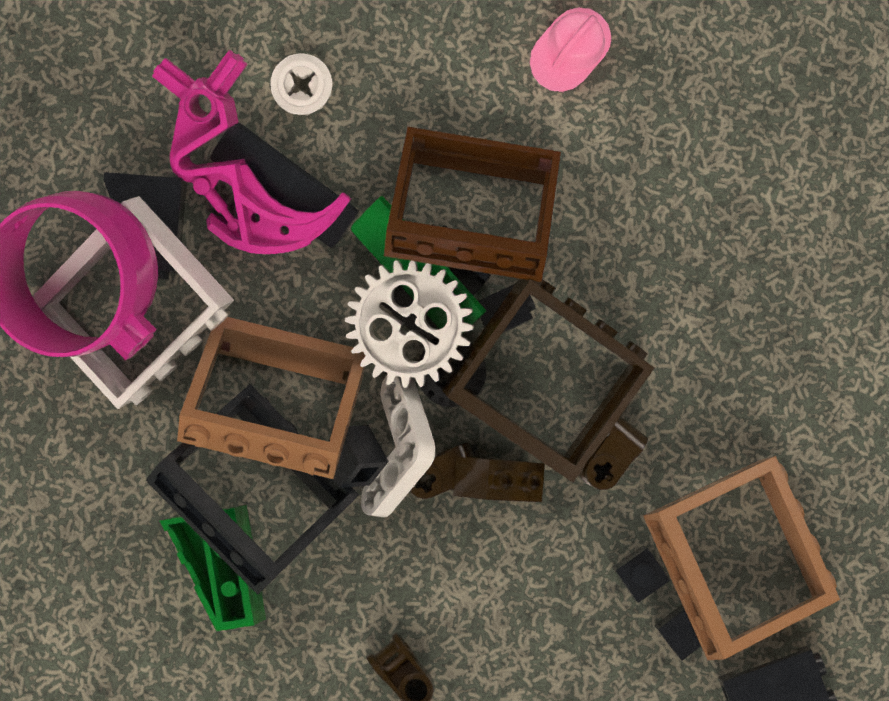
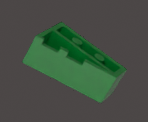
M247 504L222 508L252 539ZM181 516L159 520L164 531H167L178 551L177 556L181 564L186 566L195 584L194 589L216 631L254 626L266 620L262 591L257 595Z

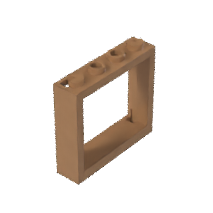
M227 317L210 332L180 412L177 441L195 445V447L227 453L236 457L268 463L273 466H281L311 475L334 479L364 375L365 366L361 367L360 364L366 355L364 352L352 354L351 350L354 347ZM218 354L346 384L330 441L198 410Z
M776 456L758 460L643 516L707 660H724L840 600L836 591L835 578L825 567L820 556V545L807 527L804 520V509L801 503L794 498L788 484L787 471L778 462ZM759 477L812 597L730 638L677 516Z

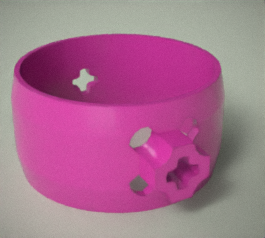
M65 191L27 202L0 223V327L14 341L33 352L52 357L87 355L111 345L127 360L133 357L153 338V334L157 329L144 315L152 304L157 288V258L146 229L126 207L100 194L83 191ZM49 207L73 212L91 223L105 238L116 259L120 275L119 304L110 326L100 337L77 335L61 328L42 312L30 293L24 272L25 244L33 224Z

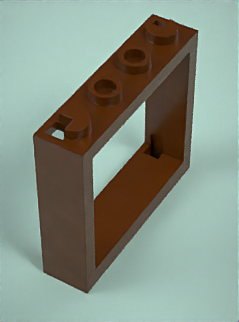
M407 127L386 230L384 256L541 282L548 251L561 152ZM414 163L543 184L535 242L404 221V212Z

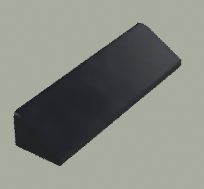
M239 122L226 130L210 156L213 162L245 159V163L248 164L270 196L282 205L296 211H321L339 197V195ZM348 203L333 224L318 236L317 239L328 247L334 248L349 230L359 210Z

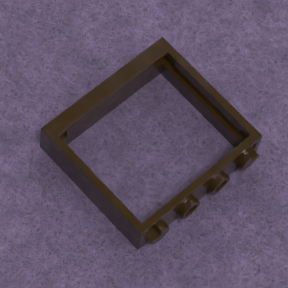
M519 279L441 390L449 399L571 482H574L655 367L644 360L648 353L630 340L626 346L615 340L614 337L618 332L605 322L598 319L594 325L583 316L587 310L574 300L567 297L563 303L552 294L556 288L544 279L541 282ZM529 294L629 364L565 455L464 387Z

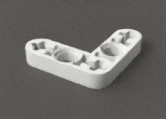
M387 375L382 382L381 401L396 447L387 457L389 462L371 485L363 488L361 507L366 515L388 517L429 469L434 460L435 442L413 377H411L407 388H403L400 376H397L391 385L387 384Z

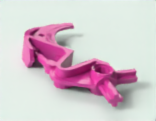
M228 50L209 78L202 77L196 81L167 58H164L161 64L157 65L154 69L152 77L181 99L170 151V165L178 178H183L186 182H192L194 191L199 195H204L217 213H221L224 216L223 218L211 213L206 219L207 229L227 245L255 254L285 253L311 244V241L320 236L333 224L352 198L342 192L331 205L321 211H296L282 205L270 196L248 164L245 163V159L206 164H194L190 160V155L193 151L238 123L235 101L228 91L247 66V63L243 61L244 58ZM201 94L206 96L211 102L210 113L203 111L199 105ZM219 180L232 186L237 217L230 213L227 209L228 205L215 190ZM255 213L259 215V221H256ZM282 226L288 227V234L282 232Z

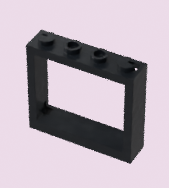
M251 384L216 413L230 418H235L238 415L243 421L299 434L296 427L290 421L285 420L270 404L267 397L264 398ZM186 443L180 444L155 467L145 480L257 595L359 496L352 487L340 488L335 478L330 479L291 469L329 509L274 562L180 467L201 447H195V445Z

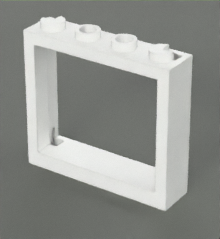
M140 196L123 201L121 204L136 216L146 229L153 246L208 307L133 382L122 373L102 349L87 355L71 357L117 409L130 402H133L136 406L152 392L149 385L156 378L162 381L176 369L177 365L174 363V360L181 353L187 356L202 343L203 340L199 335L207 327L212 331L227 318L228 314L224 310L234 301ZM97 229L32 296L42 312L55 324L69 332L87 337L90 336L59 302L111 249Z

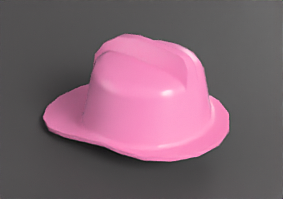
M578 7L561 14L539 38L531 51L530 67L534 78L541 86L550 91L564 92L577 87L600 63L610 48L611 32L608 23L600 14L587 8Z

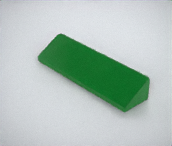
M380 196L353 223L350 229L390 273L394 272V261L397 260L400 261L404 270H408L410 260L384 256L386 230L392 205L383 196ZM417 262L418 271H422L427 263ZM432 264V275L436 276L438 272L445 269L444 283L448 284L455 280L459 282L453 293L455 296L466 293L467 298L459 304L461 308L473 310L471 314L463 317V322L474 325L483 316L486 309L448 267ZM400 285L414 300L413 290L407 285ZM432 307L428 310L426 315L439 329L443 328L447 323L446 312L440 307Z

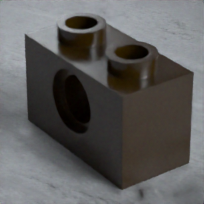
M456 456L453 496L483 500L542 502L545 463Z

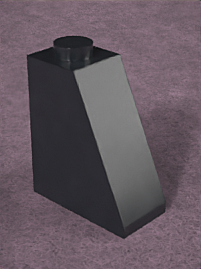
M104 172V182L111 199L121 204L123 201L140 196L182 242L187 182L183 178ZM154 247L158 265V280H169V273L179 274Z

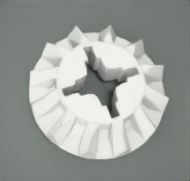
M304 53L290 55L284 58L272 73V95L277 104L290 114L308 116L322 109L331 96V74L327 66L315 56ZM292 72L301 79L310 78L315 74L308 84L313 95L312 97H309L308 94L305 95L302 91L289 96L295 87L293 77L291 76Z

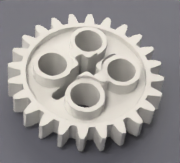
M397 260L394 261L393 273H390L382 265L379 266L380 279L377 280L370 274L365 276L370 286L368 290L363 287H356L354 289L362 299L360 302H348V306L357 312L355 316L345 318V322L354 324L356 330L346 334V338L358 339L359 344L351 352L352 354L364 352L366 356L360 364L361 367L367 366L370 363L376 365L372 374L374 378L385 371L388 373V385H391L395 378L400 376L403 388L408 387L411 377H415L418 385L422 387L425 384L426 374H429L437 382L440 380L438 368L441 367L451 373L453 367L449 359L454 358L462 361L464 358L462 353L457 350L458 345L469 346L471 343L462 336V332L474 329V325L463 322V317L471 314L473 310L461 308L459 303L467 298V294L455 296L453 290L459 283L457 280L448 284L443 282L446 276L445 269L434 276L431 274L432 264L427 263L422 271H418L417 262L410 261L408 270H404L400 261ZM399 285H407L414 292V301L409 307H401L394 300V291ZM380 303L388 304L403 317H408L412 313L417 316L415 324L439 339V344L431 343L413 329L405 333L402 330L404 323L380 308ZM432 307H440L447 314V323L441 329L432 328L427 323L426 314ZM377 318L387 319L392 325V334L386 340L378 339L373 334L372 325ZM417 340L424 345L425 356L421 361H412L406 356L405 346L408 341Z

